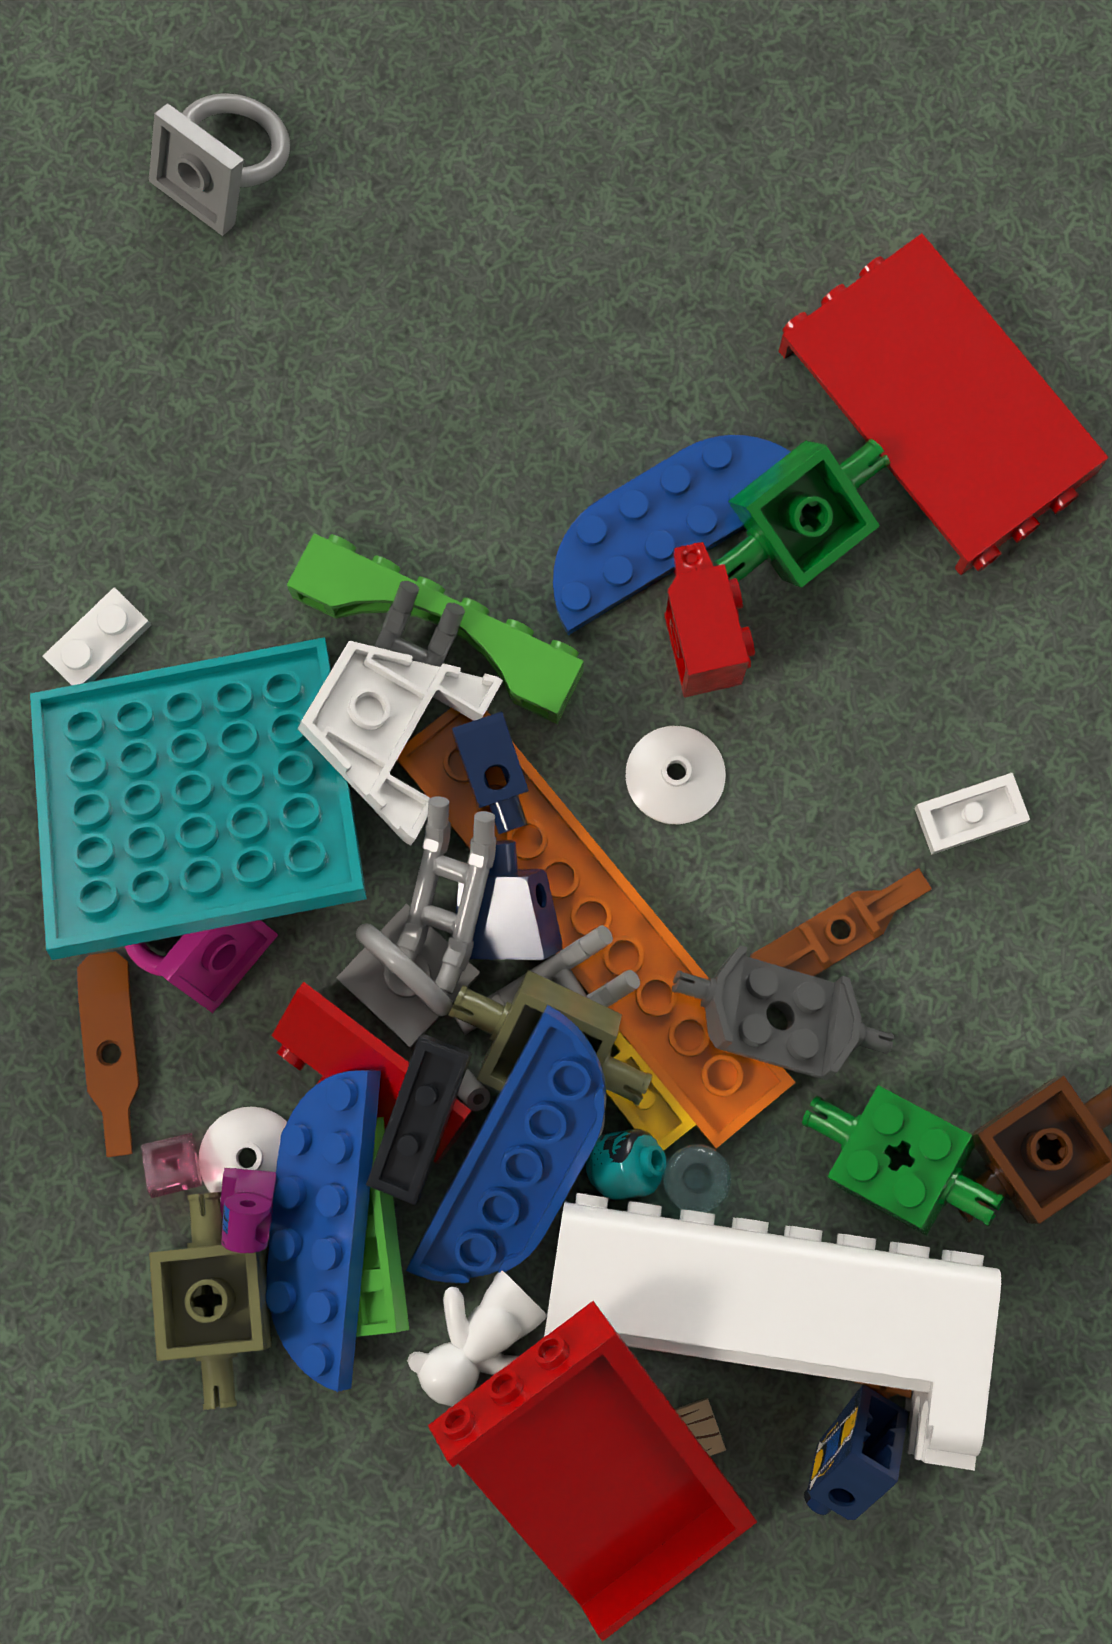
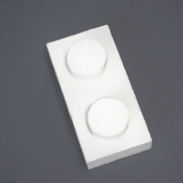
M113 588L56 642L43 657L71 685L93 682L151 624L116 588Z
M1013 773L919 803L914 808L931 855L1026 824L1030 820Z

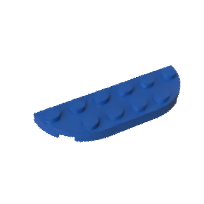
M725 435L704 439L682 449L590 505L571 524L564 535L555 559L553 571L554 601L558 616L567 635H570L674 572V548L704 542L708 551L745 529L746 527L728 501L791 451L771 441L746 435Z
M546 1006L413 1253L406 1271L434 1281L468 1283L470 1278L488 1275L497 1271L499 1273L501 1271L506 1272L517 1266L535 1250L545 1236L592 1152L600 1134L606 1107L604 1074L595 1050L582 1031L570 1019L551 1006Z
M375 1070L347 1071L335 1074L324 1079L309 1090L293 1110L281 1133L276 1166V1183L267 1262L266 1303L270 1309L279 1338L290 1357L314 1381L337 1392L351 1389L370 1194V1187L366 1183L373 1163L381 1071Z

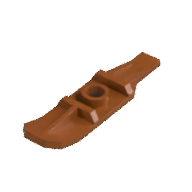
M918 868L883 890L855 891L793 930L750 955V958L815 976L883 935L896 911L929 892L932 888ZM841 920L849 925L850 934L847 938L837 939L832 935L831 926L835 921Z
M115 951L90 954L77 967L78 1001L87 1092L102 1112L106 1157L133 1154L130 1107L139 1089L140 1081L131 1003L129 963ZM109 1044H116L121 1050L120 1059L115 1063L109 1064L103 1058V1050Z

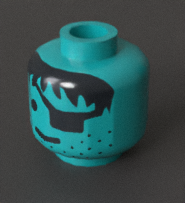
M641 1129L623 1130L601 1135L586 1161L587 1176L591 1184L604 1197L612 1200L640 1198L654 1193L660 1185L666 1169V1156L663 1149L649 1132Z

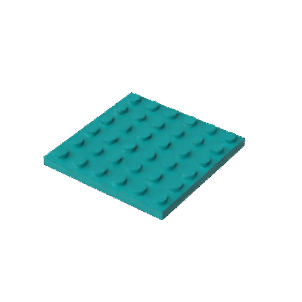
M325 637L30 693L46 951L51 960L367 899L349 783L298 730L303 717L332 670Z

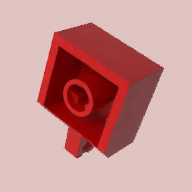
M704 542L674 548L675 579L667 591L668 601L664 618L683 696L685 698L742 685L746 670L751 668L750 657L755 656V648L750 628L748 626L740 627L738 609L743 608V601L737 578L728 579L725 564L713 566Z

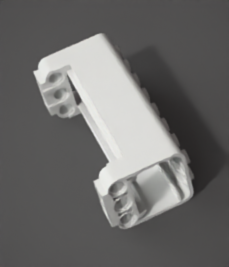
M580 1193L576 1194L575 1204L564 1202L544 1337L590 1302L594 1301L629 1347L912 1390L911 1398L906 1397L905 1410L910 1411L907 1453L915 1455L914 1458L916 1460H922L924 1463L975 1471L976 1456L981 1451L984 1438L1001 1293V1272L997 1268L984 1267V1255L943 1250L941 1260L929 1258L930 1247L890 1242L889 1252L875 1250L876 1239L838 1234L836 1244L821 1242V1230L785 1225L784 1236L768 1233L769 1222L733 1217L732 1228L714 1225L715 1214L681 1209L680 1219L660 1217L662 1206L629 1201L627 1212L607 1209L609 1198Z

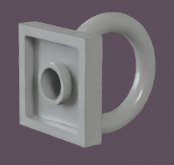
M221 93L205 96L191 103L182 113L167 103L154 113L149 182L223 236L235 225L240 187L262 184L275 177L285 166L290 154V138L287 128L278 115L269 107L243 95ZM222 113L238 114L250 118L261 125L268 133L271 140L270 153L260 163L243 167L244 159L203 130L198 124L209 116Z
M405 904L381 931L371 924H362L358 927L356 937L365 948L336 978L412 1048L417 1043L420 1035L425 1034L441 1016L449 1014L462 985L469 988L481 973L468 961L453 994L444 992L435 981L442 967V959L448 942L438 932L429 926L426 941L415 962L397 946L403 931L404 922L407 921L410 906Z

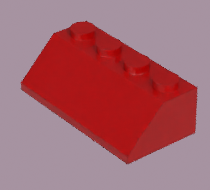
M303 982L297 989L271 1035L282 1044L276 1053L300 1071L306 1064L322 1075L317 1084L330 1076L342 1072L361 1070L381 1071L377 1118L383 1117L384 1128L386 1129L409 1062L307 983ZM457 1099L434 1162L437 1164L440 1163L476 1115Z

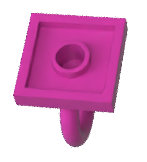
M257 920L185 934L166 956L156 954L145 942L125 946V949L131 959L141 969L164 977L211 1013H214L278 934L263 921Z

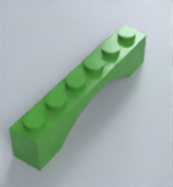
M315 533L313 534L287 583L288 590L293 599L335 619L363 613H388L400 582H413L419 587V592L414 602L411 616L438 625L447 603L452 602L462 606L465 613L458 628L457 636L466 640L489 662L500 679L503 680L505 688L514 704L558 724L584 672V661L577 658L579 655L577 650L557 640H552L551 644H547L533 637L534 631L519 621L507 619L506 623L490 617L488 616L490 611L477 601L469 598H463L461 602L444 595L445 589L428 578L419 576L417 581H414L400 574V567L386 558L375 555L370 560L355 553L356 547L352 543L339 536L331 534L326 539Z

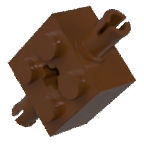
M1065 1076L1050 1079L972 1132L971 1135L976 1144L975 1148L986 1163V1171L973 1179V1181L997 1194H1002L1009 1200L1011 1199L1024 1220L1030 1224H1040L1112 1174V1143L1103 1132L1104 1128L1112 1124V1085L1086 1103H1083ZM1038 1140L1040 1142H1052L1054 1147L1048 1152L1051 1161L1038 1158L1036 1153L1040 1149ZM981 1201L977 1202L987 1208L990 1207ZM958 1210L968 1223L973 1221V1216Z

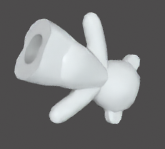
M503 1271L496 1274L480 1305L470 1313L468 1318H466L462 1293L457 1287H449L445 1290L443 1304L447 1331L451 1342L439 1345L429 1353L413 1352L409 1355L407 1362L410 1369L417 1373L421 1387L426 1394L435 1402L452 1407L474 1390L480 1372L494 1375L519 1357L504 1355L501 1352L539 1326L547 1318V1314Z

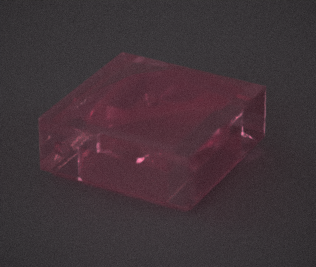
M192 1133L141 1145L146 1186L151 1198L202 1186L196 1141Z

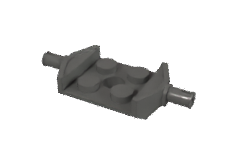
M740 945L723 963L713 978L704 979L680 970L677 971L674 977L672 992L701 999L700 1006L705 1007L708 1037L717 1049L828 1080L839 1071L850 1053L859 1046L879 1051L886 1055L889 1054L893 1046V1042H890L894 1039L893 1033L867 1027L861 1022L862 1017L850 978L845 976L839 978L835 983L747 957L748 947ZM767 1008H776L785 1015L787 1020L786 1030L776 1029L769 1023L766 1016Z

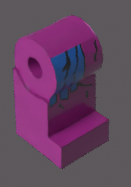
M224 1168L220 1211L223 1219L221 1244L223 1247L238 1253L260 1252L267 1247L272 1222L276 1172Z

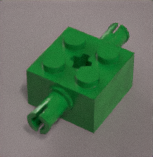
M869 439L864 446L839 464L827 445L805 440L728 501L746 527L748 537L720 559H716L713 562L714 565L725 564L728 579L737 578L739 582L764 561H768L783 581L802 588L880 526L856 489L881 469L890 465L888 456L883 455L881 457L879 454L884 452V450L875 440ZM803 514L805 519L800 522L799 518Z
M879 1085L876 1087L863 1113L857 1117L830 1104L818 1095L810 1103L813 1111L827 1119H823L806 1110L802 1125L810 1127L842 1145L841 1153L828 1175L831 1182L838 1188L925 1236L929 1233L940 1210L947 1203L984 1222L983 1224L986 1226H990L996 1217L995 1212L977 1202L981 1201L999 1211L1004 1196L962 1175L963 1168L976 1146L973 1136L968 1132ZM905 1150H909V1155L914 1164L911 1167L902 1165L898 1171H895V1165L891 1160L892 1156L895 1153L902 1155Z

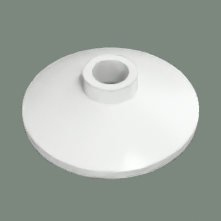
M666 726L648 733L635 745L627 761L625 776L627 789L633 802L645 815L662 823L677 825L696 821L712 810L722 795L726 773L724 761L718 748L707 736L689 727ZM671 764H681L686 770V775L680 780L670 778L667 774V768Z
M242 1107L229 1111L219 1117L207 1130L199 1150L200 1174L210 1193L221 1192L224 1168L276 1172L280 1137L287 1121L277 1113L260 1107ZM245 1148L253 1149L257 1156L255 1164L250 1168H244L239 1163V1154Z

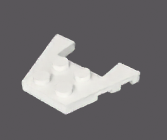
M349 641L303 717L298 730L405 843L411 846L428 817V801L430 797L391 776V769L432 698H436L475 721L484 716L503 680L489 674L478 677L460 672V667L444 663L441 667L412 661L411 655Z

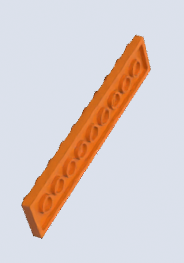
M450 708L406 743L397 762L424 795L430 798L440 796L449 800L448 821L451 823V828L470 850V842L473 838L474 815L477 812H491L489 805L478 809L452 734V728L472 722L473 720ZM487 710L482 718L490 716ZM513 743L529 790L518 795L528 824L498 834L495 825L494 836L496 841H516L518 869H543L546 872L563 949L598 926L603 925L610 930L613 937L612 942L573 967L571 971L587 994L592 993L627 970H632L638 975L640 979L639 988L607 1008L622 1014L619 1026L620 1033L696 1123V1127L714 1149L718 1148L796 1082L782 1067L723 1051L714 1046L708 1037L705 1007L700 1006L701 999L672 992L673 980L678 970L704 979H708V976ZM492 767L485 771L491 789L498 790L505 787L506 780L501 768Z

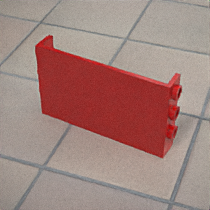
M921 233L884 260L882 256L873 259L859 273L860 278L847 288L844 284L836 286L822 299V306L810 315L802 312L792 318L782 330L784 334L782 335L779 353L784 359L795 353L865 441L873 439L882 447L884 452L879 455L881 457L883 455L888 456L890 465L887 468L960 556L955 569L962 575L973 566L978 572L989 566L1002 554L998 547L1011 537L1016 543H1019L1040 526L1037 518L1050 508L1055 514H1058L1069 506L1079 496L1075 490L1096 475L1109 457L923 233Z
M594 1301L543 1337L428 1425L447 1462L452 1467H455L457 1464L462 1467L578 1602L602 1641L757 1523V1520L736 1490Z

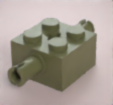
M527 970L512 1003L507 1001L505 1006L462 985L448 1016L456 1017L491 1034L489 1040H492L476 1080L499 1091L502 1090L546 1006L549 1005L570 1019L589 1040L600 1061L606 1089L632 1101L637 1106L642 1101V1093H646L652 1079V1074L645 1073L610 1056L611 1048L618 1035L622 1014L530 970Z
M221 1192L187 1195L192 1243H187V1249L149 1253L157 1361L195 1357V1361H201L203 1410L237 1406L232 1358L238 1357L237 1353L260 1351L272 1347L270 1312L266 1303L267 1274L265 1249L255 1253H238L222 1246ZM210 1285L215 1294H221L222 1304L215 1307L214 1314H212L211 1306L202 1305L201 1295L210 1292Z

